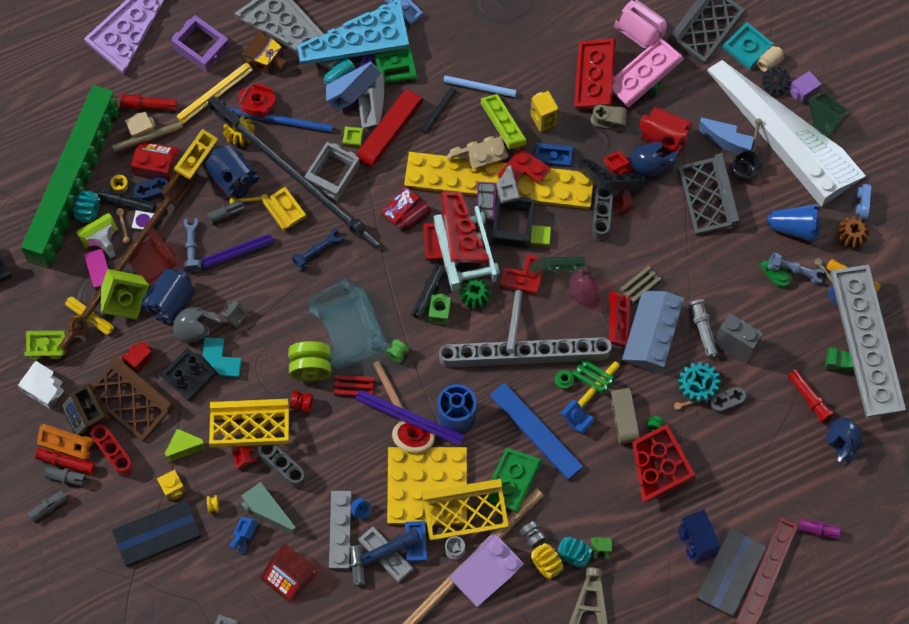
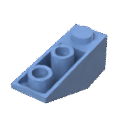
M369 62L327 84L326 102L336 111L351 105L382 72L372 62Z

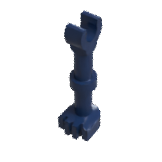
M337 228L331 231L327 239L319 244L315 243L312 245L310 250L302 255L296 253L291 257L300 272L308 267L306 260L314 255L321 254L322 250L328 246L341 244L344 241V236L335 237L338 234Z

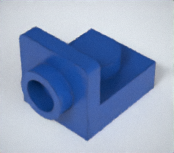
M572 400L560 413L571 429L580 433L588 430L595 421L594 417L587 415L578 401Z

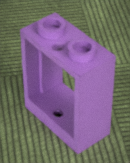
M196 15L192 19L187 20L184 27L179 32H176L171 40L175 51L206 73L230 48L227 37ZM197 27L217 41L203 57L183 44Z

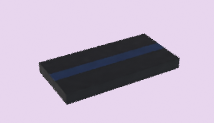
M187 500L112 530L126 567L201 537Z
M730 529L696 600L733 617L767 546Z

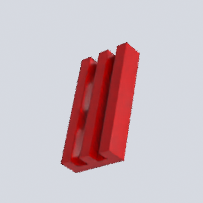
M335 375L334 396L356 397L359 392L338 390V388L369 389L367 393L373 395L374 377ZM339 382L370 383V385H369V384L339 383Z

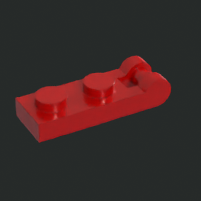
M611 292L609 295V302H611L609 341L613 345L626 347L629 337L630 297L626 295L620 296L617 292Z

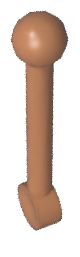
M119 208L116 214L120 218L124 236L123 242L128 244L130 238L127 236L123 219L124 211Z
M694 399L693 402H676L674 409L679 411L684 406L698 403L697 399Z

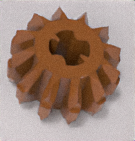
M855 215L851 220L848 217L845 218L844 222H840V229L837 231V235H840L839 242L845 241V247L851 244L852 249L856 245L859 247L863 246V242L866 243L869 239L870 230L867 229L868 223H862V218L856 220Z

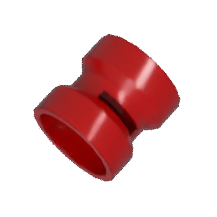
M294 390L291 396L290 409H302L303 412L310 413L313 394H302L300 391Z

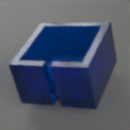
M705 509L683 517L677 533L680 541L684 542L687 547L685 552L688 559L692 560L695 565L716 557L721 545Z

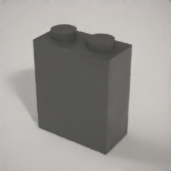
M729 313L719 328L715 345L748 365L758 349L763 333Z

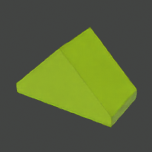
M177 429L165 455L169 463L204 450L205 446L202 439Z

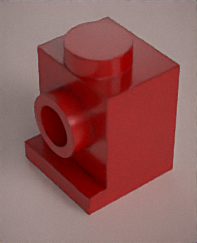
M139 342L137 345H133L128 350L127 355L125 353L121 355L123 362L137 374L154 358L151 352L152 348L146 342Z

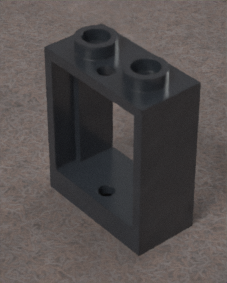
M497 195L492 244L529 249L535 200L521 197L519 200L501 204L499 195ZM501 208L529 211L526 234L498 230Z

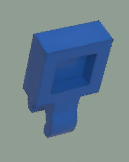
M241 517L233 532L235 538L230 543V548L236 549L239 544L237 552L244 554L247 549L246 540H250L258 522L252 518Z

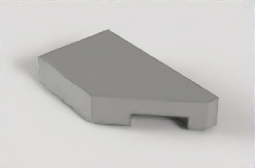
M510 165L496 186L501 204L520 199Z

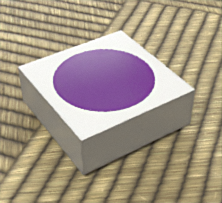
M136 211L132 230L142 231L154 213Z

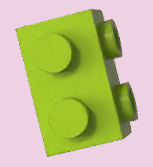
M66 330L26 331L25 356H30V359H42V356H49V359H61V355L66 354V349L62 351L58 346L66 336Z

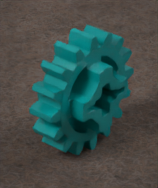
M701 362L698 363V366L691 363L690 369L685 366V373L680 372L681 379L678 380L679 390L684 392V398L690 397V402L697 399L698 404H700L701 400L704 399L707 403L708 397L714 399V392L719 393L718 386H721V381L718 379H720V375L715 373V367L709 369V363H706L705 366H702Z

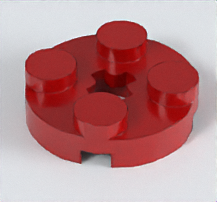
M253 84V87L248 89L245 87L238 96L240 111L260 118L266 117L274 109L276 103L275 94L272 93V89L263 84Z

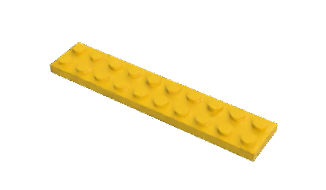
M409 152L404 187L439 193L443 191L461 192L465 196L477 197L478 182L498 183L500 180L498 174L507 163L496 162L473 170L468 158L457 157L447 160L446 156ZM551 168L549 174L540 184H537L526 175H523L516 184L519 197H528L535 200V204L590 210L593 182L579 171Z

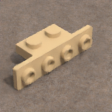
M494 136L485 138L484 142L477 143V141L467 144L466 148L456 147L451 149L446 159L451 160L467 154L474 170L508 158V154L502 137L494 138Z

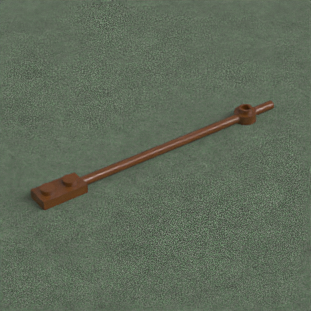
M178 172L175 173L161 193L165 197L164 201L114 268L115 271L122 272L169 205H178L197 179L195 174L189 180ZM101 288L80 316H73L69 319L67 324L69 332L58 346L62 351H65L75 335L81 336L87 331V319L101 301Z

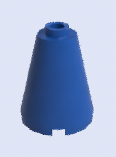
M815 204L775 210L772 212V215L769 214L768 226H771V230L810 242H817L816 237L818 238L820 217L817 216V212L820 211V205Z

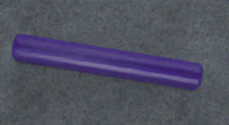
M267 234L202 258L201 263L204 269H208L272 245L274 241L271 234Z

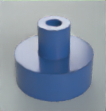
M358 498L351 504V513L358 519L366 518L372 509L370 502L364 498Z

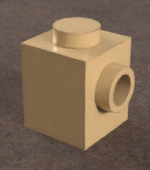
M146 112L137 113L125 120L132 138L154 131L153 128L156 127L153 118H148Z

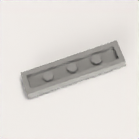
M331 491L329 570H349L351 491Z

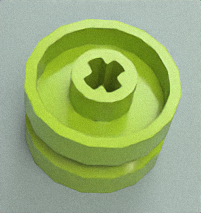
M307 341L293 344L288 348L289 361H291L289 364V377L292 379L313 382L324 380L331 376V363L329 362L331 359V348L329 345L322 342Z

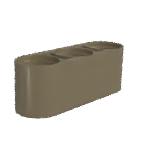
M630 388L610 390V400L619 444L632 443L639 439V431Z

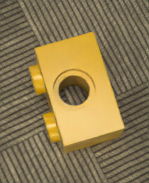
M549 91L537 93L531 101V117L540 133L557 126L558 107Z

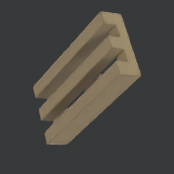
M648 265L621 287L620 291L623 295L629 296L630 302L634 304L640 299L642 291L651 290L661 281V278ZM647 273L649 274V275L646 276L642 281H640L636 286H634L631 290H629V291L627 292V290H628L631 286H633L636 282H638V281H639L642 277H644ZM651 278L654 279L650 284H648L644 289H642V290H641L639 293H637L634 297L631 296L634 292H636L640 287H642V286H643L646 282H648Z

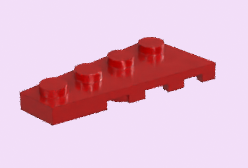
M443 191L441 193V202L450 261L457 263H487L489 257L482 248L483 243L476 234L475 224L471 222L469 210L461 192Z

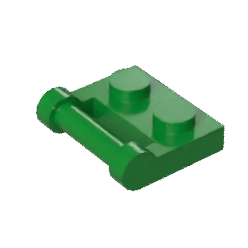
M411 48L375 55L377 68L383 72L384 86L394 82L417 80ZM409 69L410 71L409 73L397 74L386 77L384 74L388 72Z

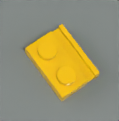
M286 187L272 194L270 198L263 200L264 206L283 232L306 218V214Z

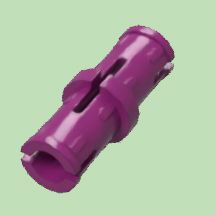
M801 518L798 531L816 534L817 537L826 536L838 540L841 527L824 524L823 521L815 522Z

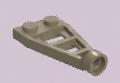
M586 569V579L569 624H579L584 612L595 613L598 624H607L601 583V569ZM588 592L597 594V607L584 605Z

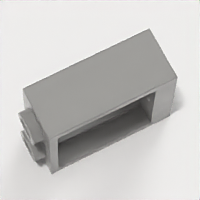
M326 142L304 178L322 194L338 202L359 169L360 160L355 153L346 152L339 145ZM329 156L351 166L339 186L317 176Z

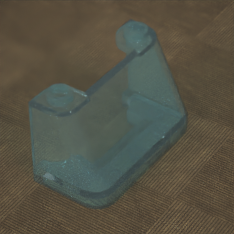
M344 278L308 299L310 312L313 316L322 319L334 348L331 351L330 359L333 366L342 368L380 354L388 349L372 305L361 284Z

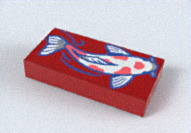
M405 186L381 211V215L393 225H396L400 218L409 212L420 200V197Z

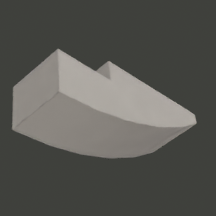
M383 72L358 97L362 128L375 126L380 122L384 101Z

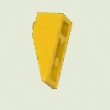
M202 129L174 170L190 180L206 162L210 153L214 150L218 138Z

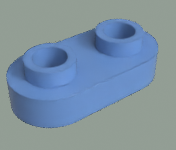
M863 184L862 187L858 188L857 198L860 199V204H857L856 215L859 216V219L862 218L866 221L869 215L871 185Z

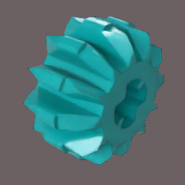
M82 191L78 194L73 209V215L76 220L83 223L94 222L100 206L98 194L92 191Z
M564 537L558 546L557 553L560 559L576 567H585L590 560L592 549L583 540Z

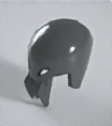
M191 307L181 311L176 316L173 322V331L179 341L185 343L199 342L209 335V328L202 324L205 318L223 324V321L214 312H207L199 307Z

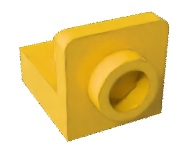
M175 470L157 478L168 501L171 499L176 500L186 492Z

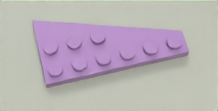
M165 0L124 1L84 38L85 43L124 75Z

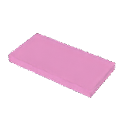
M661 37L658 38L655 43L650 45L613 78V94L629 108L684 60L682 55Z

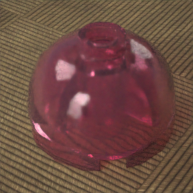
M584 265L570 275L568 281L570 288L567 289L570 298H575L578 303L590 305L602 300L601 295L597 296L596 291L598 292L599 288L591 272L586 273L587 266Z

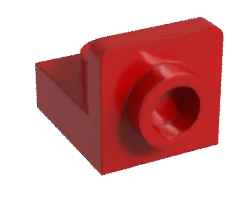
M620 151L603 158L604 164L613 174L632 173L630 162Z

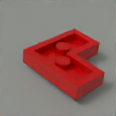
M520 148L500 171L498 178L500 179L507 167L511 165L516 184L523 175L540 184L549 174L551 168Z
M527 254L523 271L504 267L500 287L537 295L546 258Z

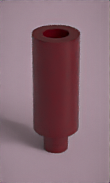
M425 201L421 202L400 218V222L396 224V227L400 231L403 228L409 229L432 212L430 206Z

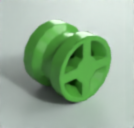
M395 339L392 342V347L388 348L385 353L393 361L402 363L403 356L408 354L410 349L404 343Z

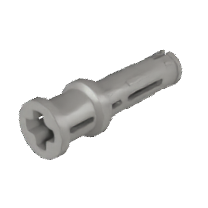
M695 300L690 302L688 307L692 310L694 316L693 323L699 329L707 358H712L719 355L709 326L710 316L705 310V300Z

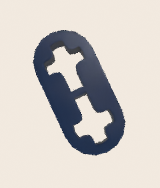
M158 177L139 183L134 188V195L136 198L146 201L162 197L161 193L167 186L168 181L163 177ZM158 184H162V190L159 189ZM144 189L145 195L142 196L140 190Z

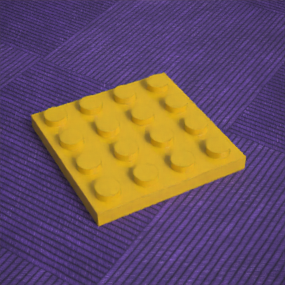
M388 447L387 525H405V522L425 521V525H427L422 492L467 485V447H431L421 453H409L399 447ZM451 500L446 507L457 513L462 504L457 500ZM437 503L428 504L429 512L437 517L443 507ZM464 506L458 516L467 521V507ZM444 509L438 519L448 525L454 515ZM430 516V520H431V524H432V522L434 521V518H432V517ZM456 517L451 525L466 524ZM438 521L434 523V525H442Z

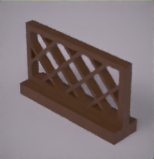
M114 356L110 361V366L93 386L96 389L105 386V396L100 398L101 400H106V404L103 402L106 410L144 442L169 412L172 413L176 407ZM114 370L118 373V382L108 383V375ZM122 384H131L132 394L122 395ZM118 385L119 395L109 396L108 386ZM136 396H145L146 406L136 407ZM132 397L133 407L123 408L122 398ZM119 398V408H109V399ZM150 408H159L163 411L157 418L150 419ZM147 409V419L137 420L136 410ZM133 410V420L125 421L123 419V411ZM147 422V430L141 435L137 431V423Z

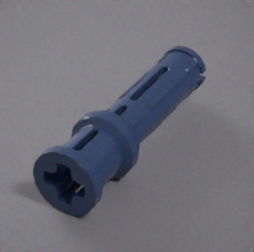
M413 527L411 531L403 535H396L395 540L365 554H361V557L364 559L365 565L368 566L399 550L401 552L406 551L408 547L416 543L421 544L422 541L416 528Z

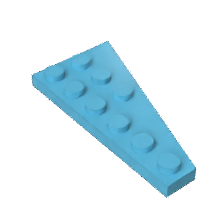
M394 0V2L388 5L384 4L371 13L367 12L344 23L343 26L337 29L329 30L327 34L320 37L316 36L297 45L300 65L409 48L400 0Z

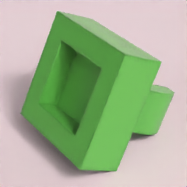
M591 537V549L594 559H597V553L603 551L605 559H608V551H612L611 538Z

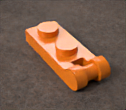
M46 424L40 426L37 440L39 445L81 459L90 458L91 452L89 448L93 443V439L90 437H82ZM77 444L82 445L81 449L77 448Z

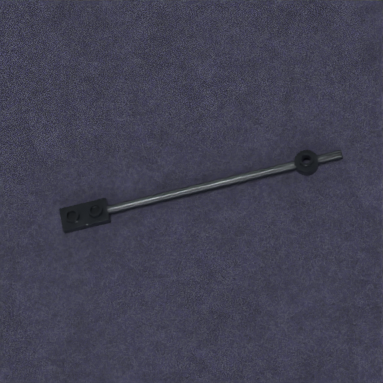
M214 96L208 100L209 110L234 131L238 130L347 225L351 233L363 238L374 249L379 246L380 243L366 232L365 224L360 219H351L250 132L240 123V116L235 111H230L224 101Z

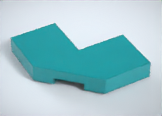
M205 337L203 358L207 363L211 365L220 377L239 379L241 358L223 357L224 339Z

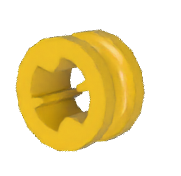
M115 175L112 177L110 182L112 190L114 192H126L128 182L125 176ZM117 182H118V183H121V182H122V183H123V186H120V185L116 186V183H117Z
M214 495L213 498L207 496L209 514L212 511L219 513L217 495Z

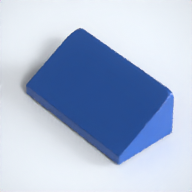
M536 143L535 158L542 163L572 165L573 146Z

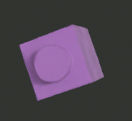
M808 71L792 82L790 93L795 100L802 104L819 92L821 83Z

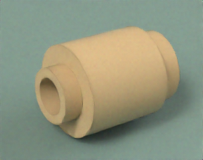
M775 46L770 47L759 57L757 61L758 67L765 72L771 67L778 66L784 60L783 50Z

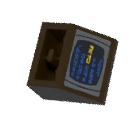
M89 383L72 391L60 404L76 435L84 436L91 432L94 426L98 424L104 425L111 421L95 386Z

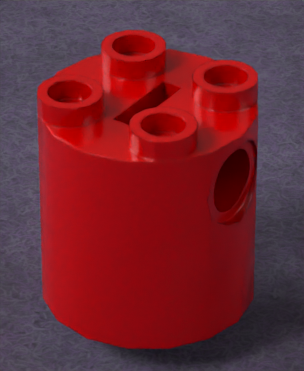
M655 106L650 116L644 114L640 121L639 128L643 132L641 141L645 143L661 142L662 150L669 153L678 151L677 156H679L682 148L687 143V134L690 133L693 122Z

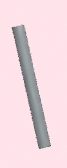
M520 290L515 291L506 350L509 354L514 353L523 295V292Z

